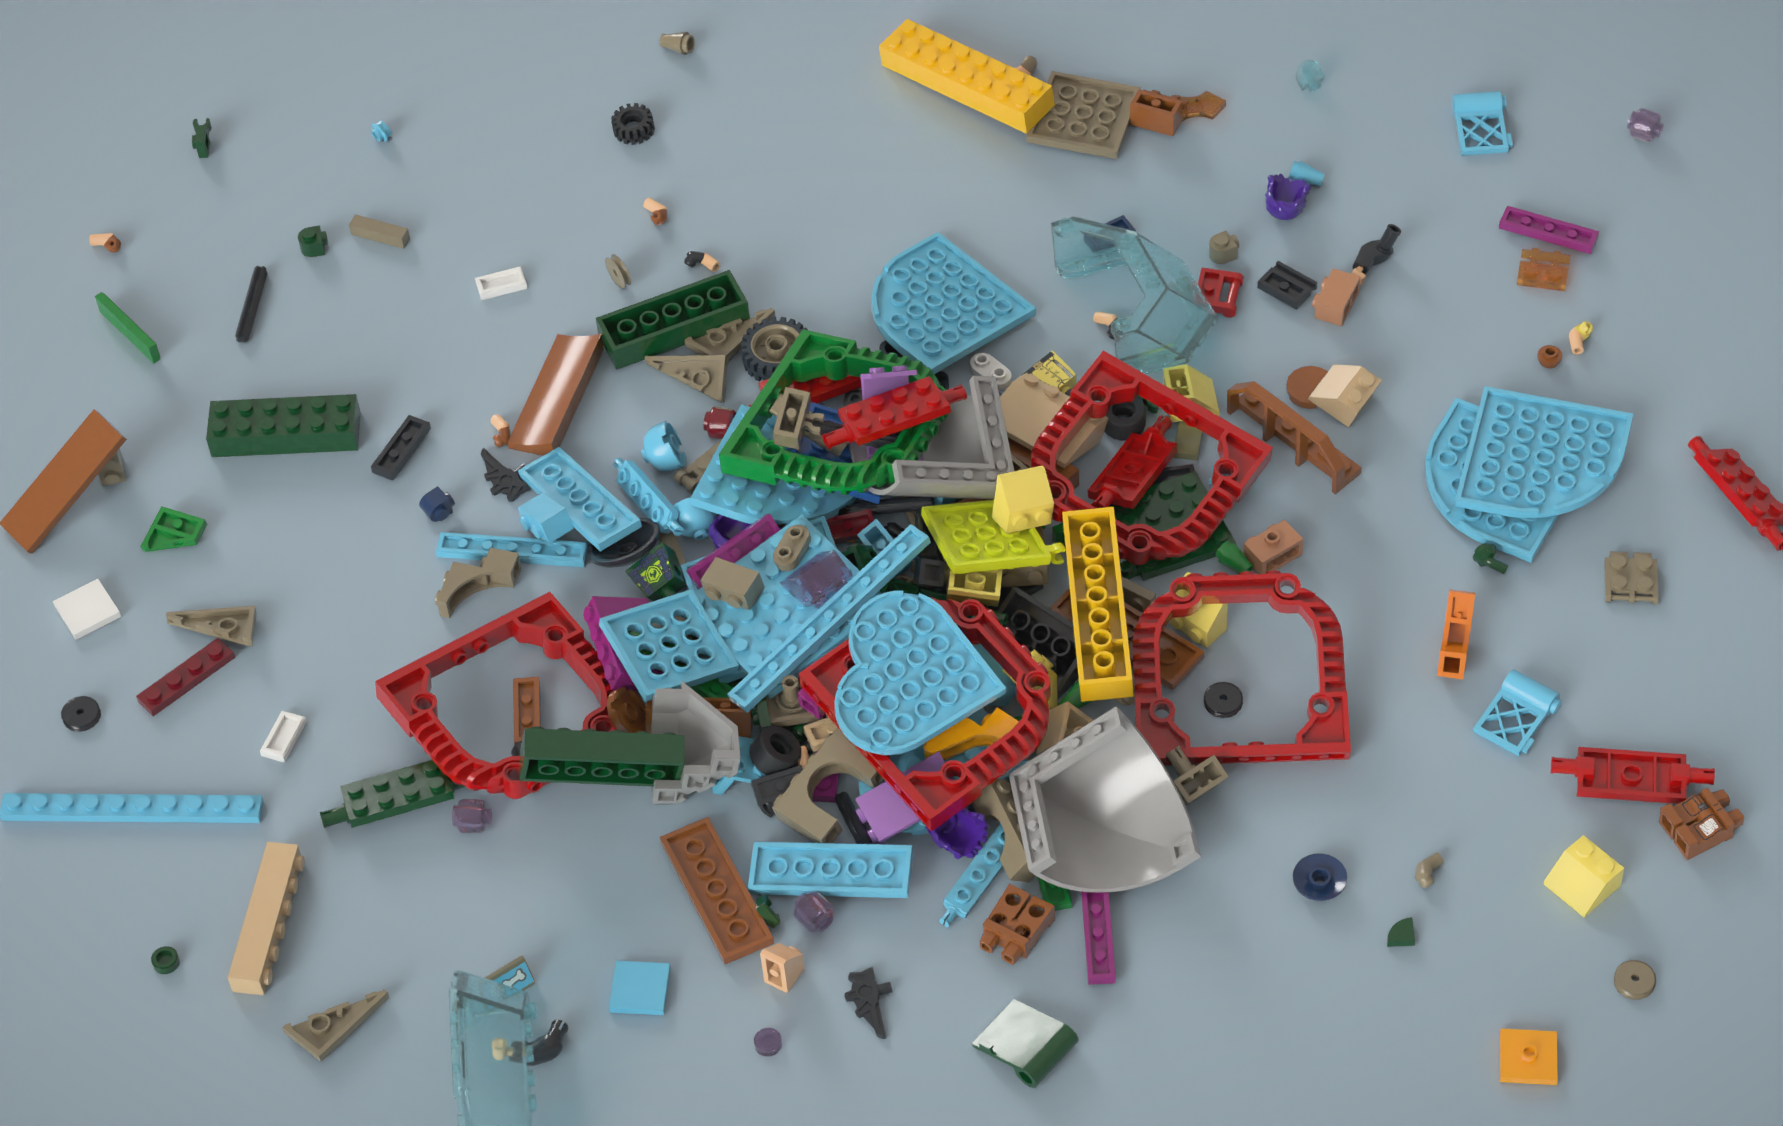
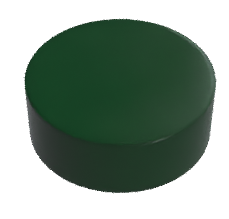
M164 946L153 952L151 963L156 972L169 974L178 968L180 959L174 948Z

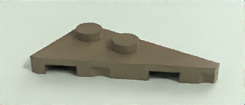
M772 308L761 310L755 313V317L742 322L740 318L723 324L719 328H712L706 331L707 335L694 340L692 337H688L685 339V346L699 355H726L729 360L741 349L742 337L746 334L749 327L753 329V324L756 322L761 325V320L767 319L770 322L771 317H775V310Z
M726 355L645 356L647 365L720 403H724L728 357Z
M255 606L166 612L168 624L239 644L253 646L257 614Z
M384 989L379 992H372L365 995L366 999L350 1005L349 1002H345L329 1008L323 1013H315L308 1016L309 1020L294 1026L288 1023L282 1027L283 1031L321 1062L389 999L388 992Z

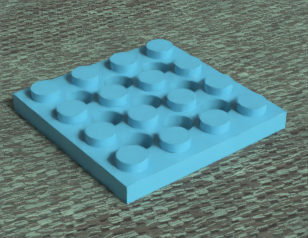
M692 589L600 618V628L645 702L652 700L656 689H680L681 681L692 687L738 671L739 664ZM679 615L686 618V620L678 621L674 617ZM657 623L659 625H662L663 628L656 629L652 627L651 624ZM633 630L635 632H639L641 635L632 636L628 633V631ZM691 634L692 636H695L698 639L689 640L686 638V635ZM669 642L671 644H674L675 647L668 648L665 647L662 643ZM645 649L646 651H650L652 654L643 655L639 651ZM704 654L706 656H709L710 658L704 660L699 658L697 655ZM680 661L682 663H685L687 666L678 667L674 664V662ZM658 669L660 671H663L664 673L661 675H656L652 673L651 670Z

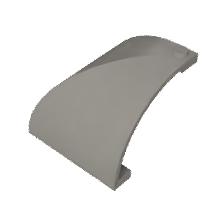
M972 376L969 380L972 394L966 400L950 405L951 413L948 414L946 421L941 423L938 434L929 443L927 452L923 453L924 460H895L892 464L895 483H888L881 488H878L876 484L871 486L869 491L877 495L994 499L998 475L1014 472L996 377ZM848 442L853 463L867 460L866 445L858 446L857 443Z
M1114 707L1009 773L1028 870L1048 883L1083 892L1129 890L1166 878L1201 857L1190 816L1173 780L1141 732L1118 707Z

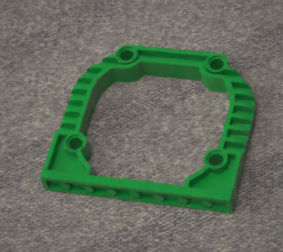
M803 329L720 451L721 472L772 485H777L779 480L782 479L787 484L795 482L800 487L812 486V489L817 491L826 489V492L831 494L835 493V491H840L842 495H848L851 491L855 490L858 493H864L876 484L878 488L888 483L894 484L895 479L892 467L894 461H919L922 454L927 452L930 441L933 437H936L941 423L946 421L948 414L902 430L894 443L880 447L869 460L842 463L786 451L785 446L774 444V439L767 440L760 430L768 418H771L773 415L769 410L779 395L784 394L785 387L789 388L793 381L805 382L822 376H826L831 380H842L848 375L861 377L860 374L870 373L869 368L884 367L885 372H892L893 366L907 365V370H917V375L908 376L909 383L930 376L939 390L945 391V388L939 385L933 371L929 367H925L919 360L912 361L909 356L905 355L900 358L897 357L896 353L886 355L882 350L872 352L868 347L858 349L855 340Z

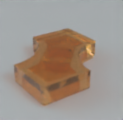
M1208 91L1194 97L1179 96L1181 100L1188 101L1186 110H1182V122L1193 117H1205L1213 120L1226 107V100Z

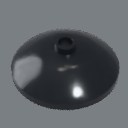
M639 518L642 525L641 528L604 550L599 551L590 543L588 556L592 563L607 568L624 567L636 563L655 547L660 537L658 524L649 518Z

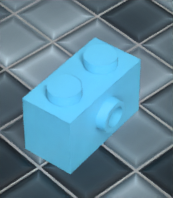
M543 493L518 507L521 515L519 521L526 531L530 530L538 539L541 538L549 544L574 529L566 508Z

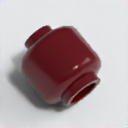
M713 407L710 412L707 411L705 414L704 431H707L708 436L711 438L722 439L734 419L736 411L730 408Z

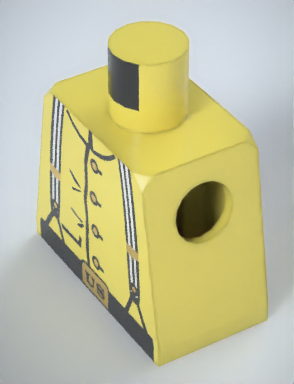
M1054 351L1049 352L1025 372L1035 375L1040 381L1048 385L1055 386L1059 391L1070 396L1071 390L1076 385L1075 372Z

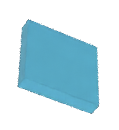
M616 961L609 1003L610 1013L664 1015L671 970L670 963Z

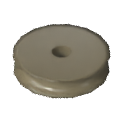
M615 254L611 255V259L606 258L605 264L613 281L622 289L625 288V284L631 285V277L622 260Z
M1629 960L1623 962L1615 971L1614 986L1626 998L1634 1000L1646 998L1655 988L1656 974L1648 964L1642 961Z

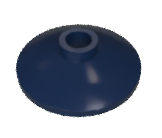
M1321 853L1311 854L1302 858L1294 867L1293 883L1298 892L1306 898L1326 901L1342 893L1347 883V872L1344 865L1335 857Z

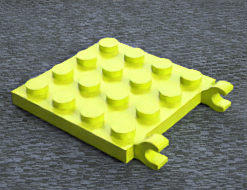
M994 500L922 507L921 516L953 574L989 572L991 570L1029 566L1037 567L1039 565H1049L1050 562L1057 565L1064 563L1061 554H1058L1066 551L1062 543H1054L1045 546L1036 528L1006 534L992 518Z

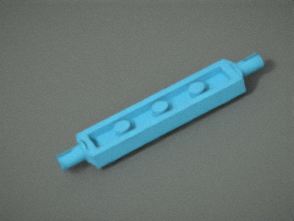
M616 458L613 462V466L619 471L616 482L642 512L658 524L660 532L670 533L672 531L675 536H680L683 533L681 531H684V529L677 523L678 511L634 461L625 460L623 462L621 458Z
M1001 823L944 898L943 905L947 911L939 921L942 925L945 922V927H949L956 916L966 918L1003 868L1000 857L1004 849L1005 833Z

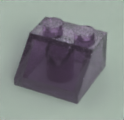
M832 550L817 553L783 579L780 584L805 607H818L828 600L827 595L833 590L838 592L848 583L846 580L853 575L838 553Z

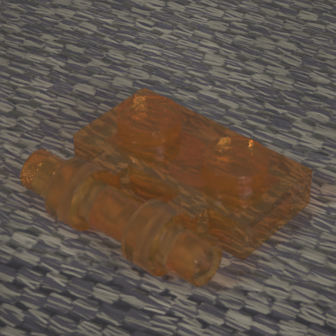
M1532 248V250L1522 249L1521 258L1530 259V262L1520 261L1517 285L1565 291L1569 267L1559 265L1560 263L1569 265L1571 255L1561 254V251H1554V253L1539 251V248ZM1538 261L1552 262V265L1541 264Z

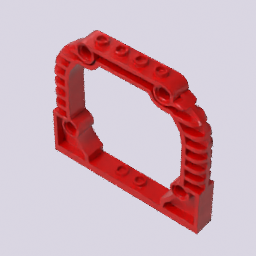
M1103 350L1071 390L1069 399L1038 436L1032 449L1031 468L1037 466L1045 468L1052 496L1057 497L1053 499L1052 519L1054 521L1063 523L1062 512L1096 509V507L1075 496L1071 481L1056 471L1058 458L1091 417L1094 419L1103 418L1108 414L1111 405L1133 402L1137 395L1162 408L1167 414L1178 417L1188 426L1195 427L1218 440L1217 451L1220 459L1216 461L1213 468V487L1191 516L1179 526L1159 532L1145 524L1127 526L1115 519L1119 559H1125L1135 565H1142L1148 562L1149 559L1164 560L1166 557L1178 558L1185 556L1187 553L1200 548L1210 538L1235 503L1241 501L1270 462L1273 447Z
M1277 570L1267 571L1265 574L1245 571L1239 573V575L1218 572L1213 574V576L1191 573L1187 577H1179L1173 580L1170 585V592L1155 599L1144 610L1136 624L1132 645L1135 724L1164 766H1173L1168 757H1166V754L1178 746L1181 747L1192 765H1199L1215 755L1220 764L1350 759L1351 743L1341 626L1330 606L1316 596L1314 592L1301 588V583L1297 576L1290 573H1281ZM1283 586H1290L1294 591L1287 594L1282 592L1281 588ZM1178 590H1186L1189 595L1179 597L1176 592ZM1268 602L1274 610L1280 613H1298L1312 629L1316 644L1318 693H1315L1309 699L1307 707L1309 721L1296 733L1295 744L1264 745V742L1254 741L1248 743V745L1227 742L1223 743L1222 746L1190 747V737L1174 723V704L1171 700L1162 697L1159 644L1161 634L1172 618L1193 615L1202 604ZM1322 704L1326 706L1327 711L1319 713L1314 709V706ZM1165 710L1169 715L1166 718H1159L1155 715V712Z
M551 592L516 608L375 681L377 699L409 738L414 736L418 744L423 747L424 751L441 769V772L458 785L462 784L467 789L473 791L483 789L487 790L490 794L504 793L509 798L519 799L539 791L543 786L550 783L519 781L520 756H510L496 763H490L473 757L460 746L438 719L437 698L430 693L432 688L431 678L463 664L466 660L486 652L489 648L511 637H514L518 643L543 647L545 656L550 659H564L595 694L601 707L585 717L583 729L580 731L585 729H595L602 732L617 730L610 720L607 710V699L613 691L608 680L605 678V671L601 661L598 659L597 650L584 637L582 627Z
M931 598L943 607L970 642L978 641L1016 682L1017 700L1025 710L1022 719L1010 732L963 764L957 760H950L943 764L940 771L936 772L913 770L904 776L890 760V755L871 753L853 744L931 832L982 795V789L994 783L1000 776L1005 775L1011 768L1016 767L1022 760L1028 758L1040 746L1049 725L1048 701L1051 696V686L1046 667L1041 662L1037 663L1032 658L1029 649L1024 644L1020 645L1015 640L1013 632L1008 627H1003L999 623L996 614L991 609L987 610L979 601L974 599H968L959 603L951 599L943 601ZM968 616H976L975 618L971 619L966 618ZM849 638L799 673L800 686L840 731L841 729L835 716V696L839 682L847 671L855 666L849 650ZM1035 686H1040V687H1042L1041 689H1038V690L1033 689V687H1035ZM952 776L959 777L957 780H950L949 778Z

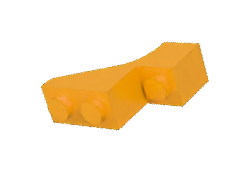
M998 707L992 714L988 713L984 717L981 726L966 717L924 743L925 759L939 752L943 760H946L974 747L990 746L1010 732L1019 721Z

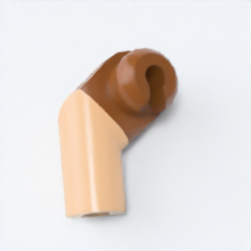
M647 198L643 206L653 213L651 220L655 225L664 224L667 220V208L654 199Z
M113 233L90 234L91 246L103 245L110 252H117L121 248L120 240Z
M496 414L491 418V424L499 432V434L493 436L494 444L497 447L507 446L510 438L509 424L501 415Z

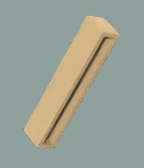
M267 842L228 974V981L232 992L264 995L266 986L272 982L273 962H277L279 957L278 944L280 939H283L285 936L286 916L291 914V898L298 890V873L303 871L305 858L301 855L297 844Z

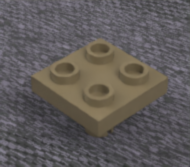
M793 675L783 678V690L772 699L766 695L771 726L785 727L819 721L817 717L799 706L797 693L802 687L800 686V679Z

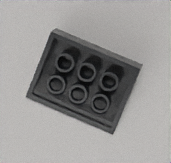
M1014 586L998 611L1008 613L1005 627H1008L1013 632L1015 640L1020 645L1024 644L1030 652L1035 649L1054 665L1051 669L1057 674L1058 700L1079 678L1073 623Z

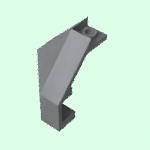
M681 681L680 689H656L655 695L652 696L651 734L671 732L677 735H684L685 765L680 780H654V785L651 787L652 804H679L687 800L688 794L694 791L701 793L715 786L716 780L724 776L731 778L737 775L740 763L738 726L683 681Z

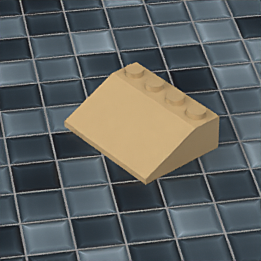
M1023 374L1014 380L1000 396L1007 436L1032 450L1040 433H1042L1070 396L1062 393L1055 386L1040 381L1035 375ZM1105 416L1100 419L1091 417L1061 453L1056 464L1065 468L1099 444L1108 417Z

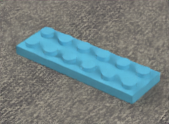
M560 447L518 470L520 478L538 495L543 493L565 507L573 527L599 551L604 550L642 527L640 519Z
M754 842L747 889L750 894L819 896L818 893H820L822 896L908 898L914 850L912 845Z

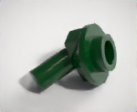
M1484 543L1475 549L1473 560L1480 567L1488 566L1505 574L1508 565L1493 558L1496 554L1494 544Z

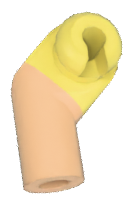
M1588 321L1578 324L1569 333L1571 351L1574 355L1584 352L1583 341L1593 331V326Z

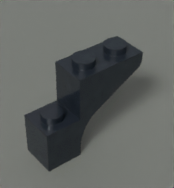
M916 509L914 526L928 535L931 543L913 559L916 560L913 584L937 588L943 587L946 561L943 560V555L921 516L922 510Z

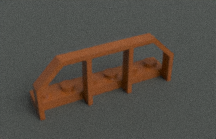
M1255 381L1237 383L1227 390V413L1229 415L1240 409L1263 426L1262 440L1267 442L1273 436H1276L1295 450V464L1298 467L1308 460L1331 477L1332 492L1334 494H1337L1361 474L1362 467L1336 449L1328 435Z

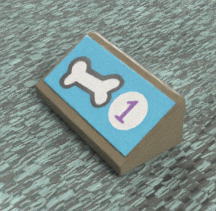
M522 955L479 980L476 986L480 999L489 1010H493L534 985L535 980Z

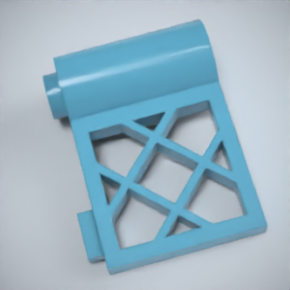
M1500 91L1453 94L1452 110L1456 120L1461 156L1505 153L1513 146L1511 133H1506L1502 110L1506 109V96L1501 95ZM1498 118V124L1494 128L1485 123L1487 119ZM1471 120L1476 125L1469 130L1462 125V121ZM1479 127L1489 132L1484 139L1475 134ZM1494 135L1502 141V145H1492L1488 140ZM1471 137L1479 144L1476 147H1466L1465 142Z
M1513 669L1505 678L1498 694L1474 726L1473 732L1517 756H1520L1522 752L1527 754L1535 743L1532 737L1545 718L1552 713L1556 714L1562 704L1560 693ZM1504 699L1513 705L1514 710L1499 713L1498 705ZM1528 713L1537 717L1534 723L1522 725L1520 715ZM1516 716L1518 726L1504 729L1501 719ZM1498 720L1500 730L1490 732L1484 729L1483 726L1486 722ZM1521 733L1522 740L1518 746L1507 741L1506 735Z

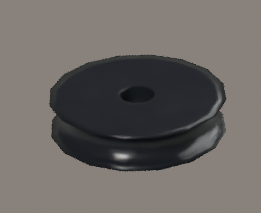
M1217 682L1210 685L1205 691L1204 706L1215 717H1232L1242 708V692L1232 683Z
M79 696L69 700L61 711V718L66 728L76 732L87 731L93 728L101 717L98 703L93 698L87 696Z

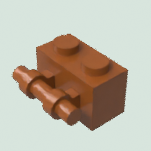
M1139 89L1130 103V125L1174 136L1182 122V110H1186L1188 101L1181 100L1179 96L1175 95L1171 97L1163 95L1157 90Z

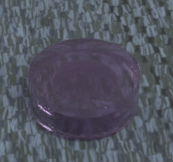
M773 1028L759 1030L754 1036L755 1050L758 1054L766 1057L777 1054L782 1047L780 1033Z

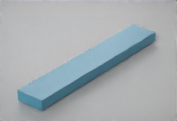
M440 532L436 555L443 558L482 560L483 557L487 556L490 548L519 553L521 563L585 568L589 545L588 542L554 540L549 544L543 539Z

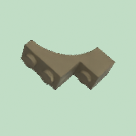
M490 548L487 556L482 558L480 567L453 562L450 571H446L444 575V585L441 591L439 590L435 597V605L438 606L440 616L450 618L455 608L463 600L481 590L494 587L514 588L522 569L519 553Z

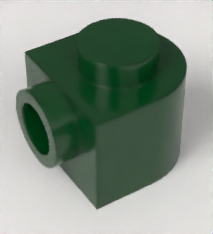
M320 225L302 229L298 234L301 253L306 257L325 255L324 245H328L326 231L321 232Z

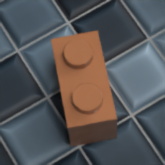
M1333 268L1329 277H1324L1320 294L1316 293L1313 299L1312 307L1315 308V318L1342 326L1359 294L1360 276Z

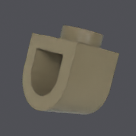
M1227 231L1212 236L1209 241V258L1216 264H1226L1236 260L1239 248L1237 237L1235 235L1230 236Z

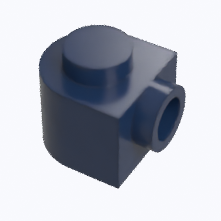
M438 486L426 493L419 502V507L433 522L445 520L453 513L451 507L455 505L452 496L448 492L444 493Z

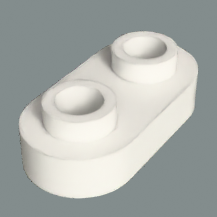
M978 353L971 358L970 370L974 376L996 377L999 391L1005 390L1011 385V371L990 354Z

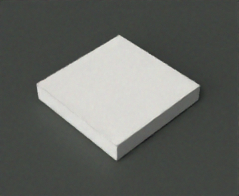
M99 579L53 601L54 607L75 640L121 617L119 610Z

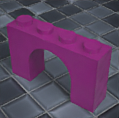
M592 596L588 606L584 609V620L588 624L591 639L594 641L597 649L598 659L602 663L605 678L608 680L612 691L621 687H626V690L631 689L633 691H638L600 628V618L649 603L648 598ZM658 669L651 670V672L656 675H661L664 673L663 671H660Z

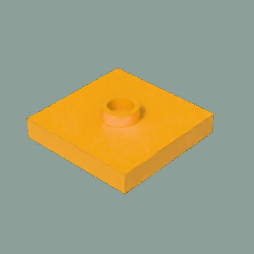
M1500 1028V1082L1557 1085V1031Z

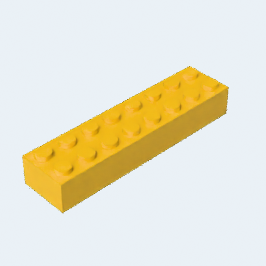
M906 19L879 45L882 66L1026 134L1055 106L1052 85L909 19Z
M1114 507L1062 512L1081 702L1134 697Z

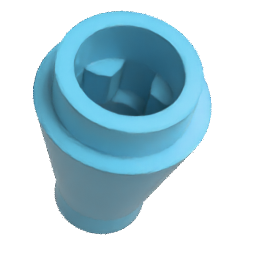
M1300 160V163L1293 162L1289 179H1295L1296 181L1304 179L1306 184L1321 187L1325 173Z

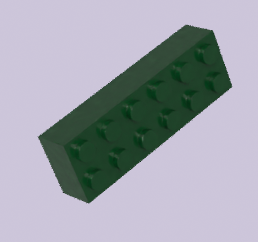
M727 270L596 318L598 334L602 335L603 346L617 370L645 360V356H656L685 345V339L688 337H692L694 340L707 335V330L719 328L731 321L740 318L742 322L750 319L748 301L731 271Z
M356 394L210 401L206 440L211 457L358 451L361 411Z
M539 726L525 728L520 748L519 781L653 787L654 780H680L685 765L684 735H677L671 732L650 734L646 731L624 733L621 730L602 732L595 729H585L583 731L570 730L569 728L544 729Z

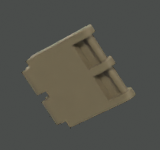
M1610 551L1609 557H1605L1604 561L1605 602L1627 600L1629 603L1650 601L1652 604H1658L1657 559H1652V553L1633 552V558H1628V552ZM1611 593H1620L1628 595H1611ZM1635 594L1652 595V596H1635Z

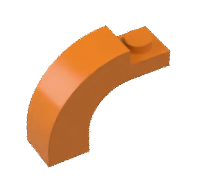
M1449 589L1437 676L1456 679L1464 678L1475 601L1474 592Z

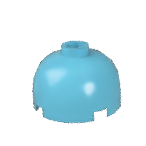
M663 421L647 431L643 440L644 449L641 450L642 457L646 463L650 462L659 471L677 470L686 466L687 463L685 452L680 454L679 446L682 445L681 440L670 423Z
M691 497L674 504L673 506L678 511L677 523L684 529V531H681L683 532L682 536L695 538V540H702L709 536V527L719 514L690 505Z

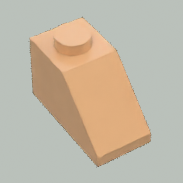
M781 943L764 948L760 953L764 982L788 993L805 969L803 954L795 947H787Z

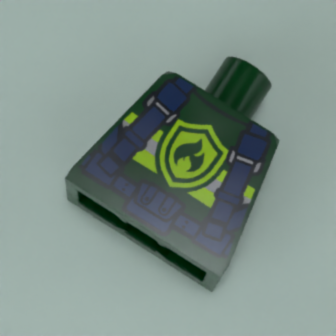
M663 542L625 571L643 594L652 601L677 594V591L684 587L686 583L676 552Z

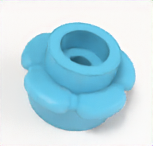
M381 120L372 124L371 134L379 142L381 140L387 142V138L392 135L389 127Z

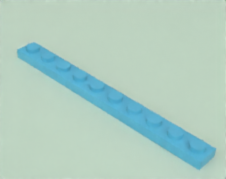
M910 524L727 694L729 700L748 713L784 677L788 676L931 543L929 536Z
M4 793L0 808L1 821L260 823L264 800L262 795Z

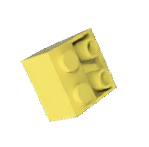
M1187 364L1162 367L1163 385L1220 416L1211 378ZM1169 415L1172 422L1183 421L1174 415Z

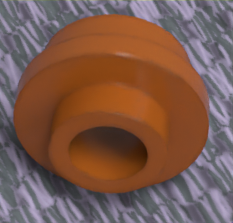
M1546 345L1539 349L1537 358L1543 367L1555 368L1562 360V352L1556 346Z

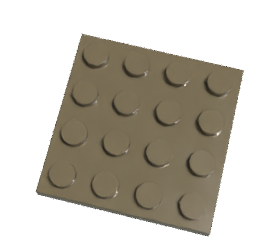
M1051 71L1047 83L1052 85L1055 106L1027 133V142L1117 159L1130 125V103L1137 91L1141 90V87Z

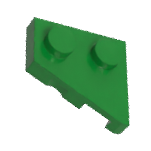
M161 506L140 547L143 551L150 552L197 545L208 524L205 519Z

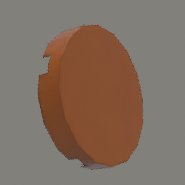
M1305 366L1294 370L1288 376L1286 391L1292 403L1302 408L1315 409L1317 405L1308 400V398L1328 371L1316 366Z
M621 687L611 692L607 699V710L614 727L624 733L646 731V706L640 696L631 689L626 690V687Z

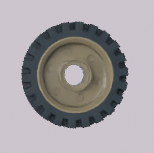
M771 317V322L763 319L761 320V325L756 322L753 324V329L749 327L746 334L742 337L741 355L745 370H748V374L751 377L754 376L755 380L759 382L762 378L763 381L769 379L801 331L808 329L804 328L800 322L796 324L794 319L790 318L787 322L786 317H781L780 321H777L776 317Z

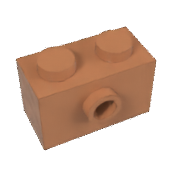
M1285 519L1278 524L1269 526L1261 534L1250 537L1244 543V555L1254 565L1253 569L1257 574H1265L1267 571L1277 570L1303 554V538Z

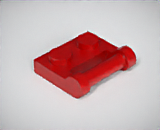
M1201 268L1193 301V310L1221 313L1228 318L1234 317L1237 311L1236 301L1239 288L1243 285L1244 276L1238 272ZM1229 283L1230 289L1227 301L1221 302L1220 297L1223 284Z

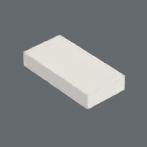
M521 266L475 278L481 300L527 289Z
M281 711L260 750L261 756L285 763L307 723L306 718Z

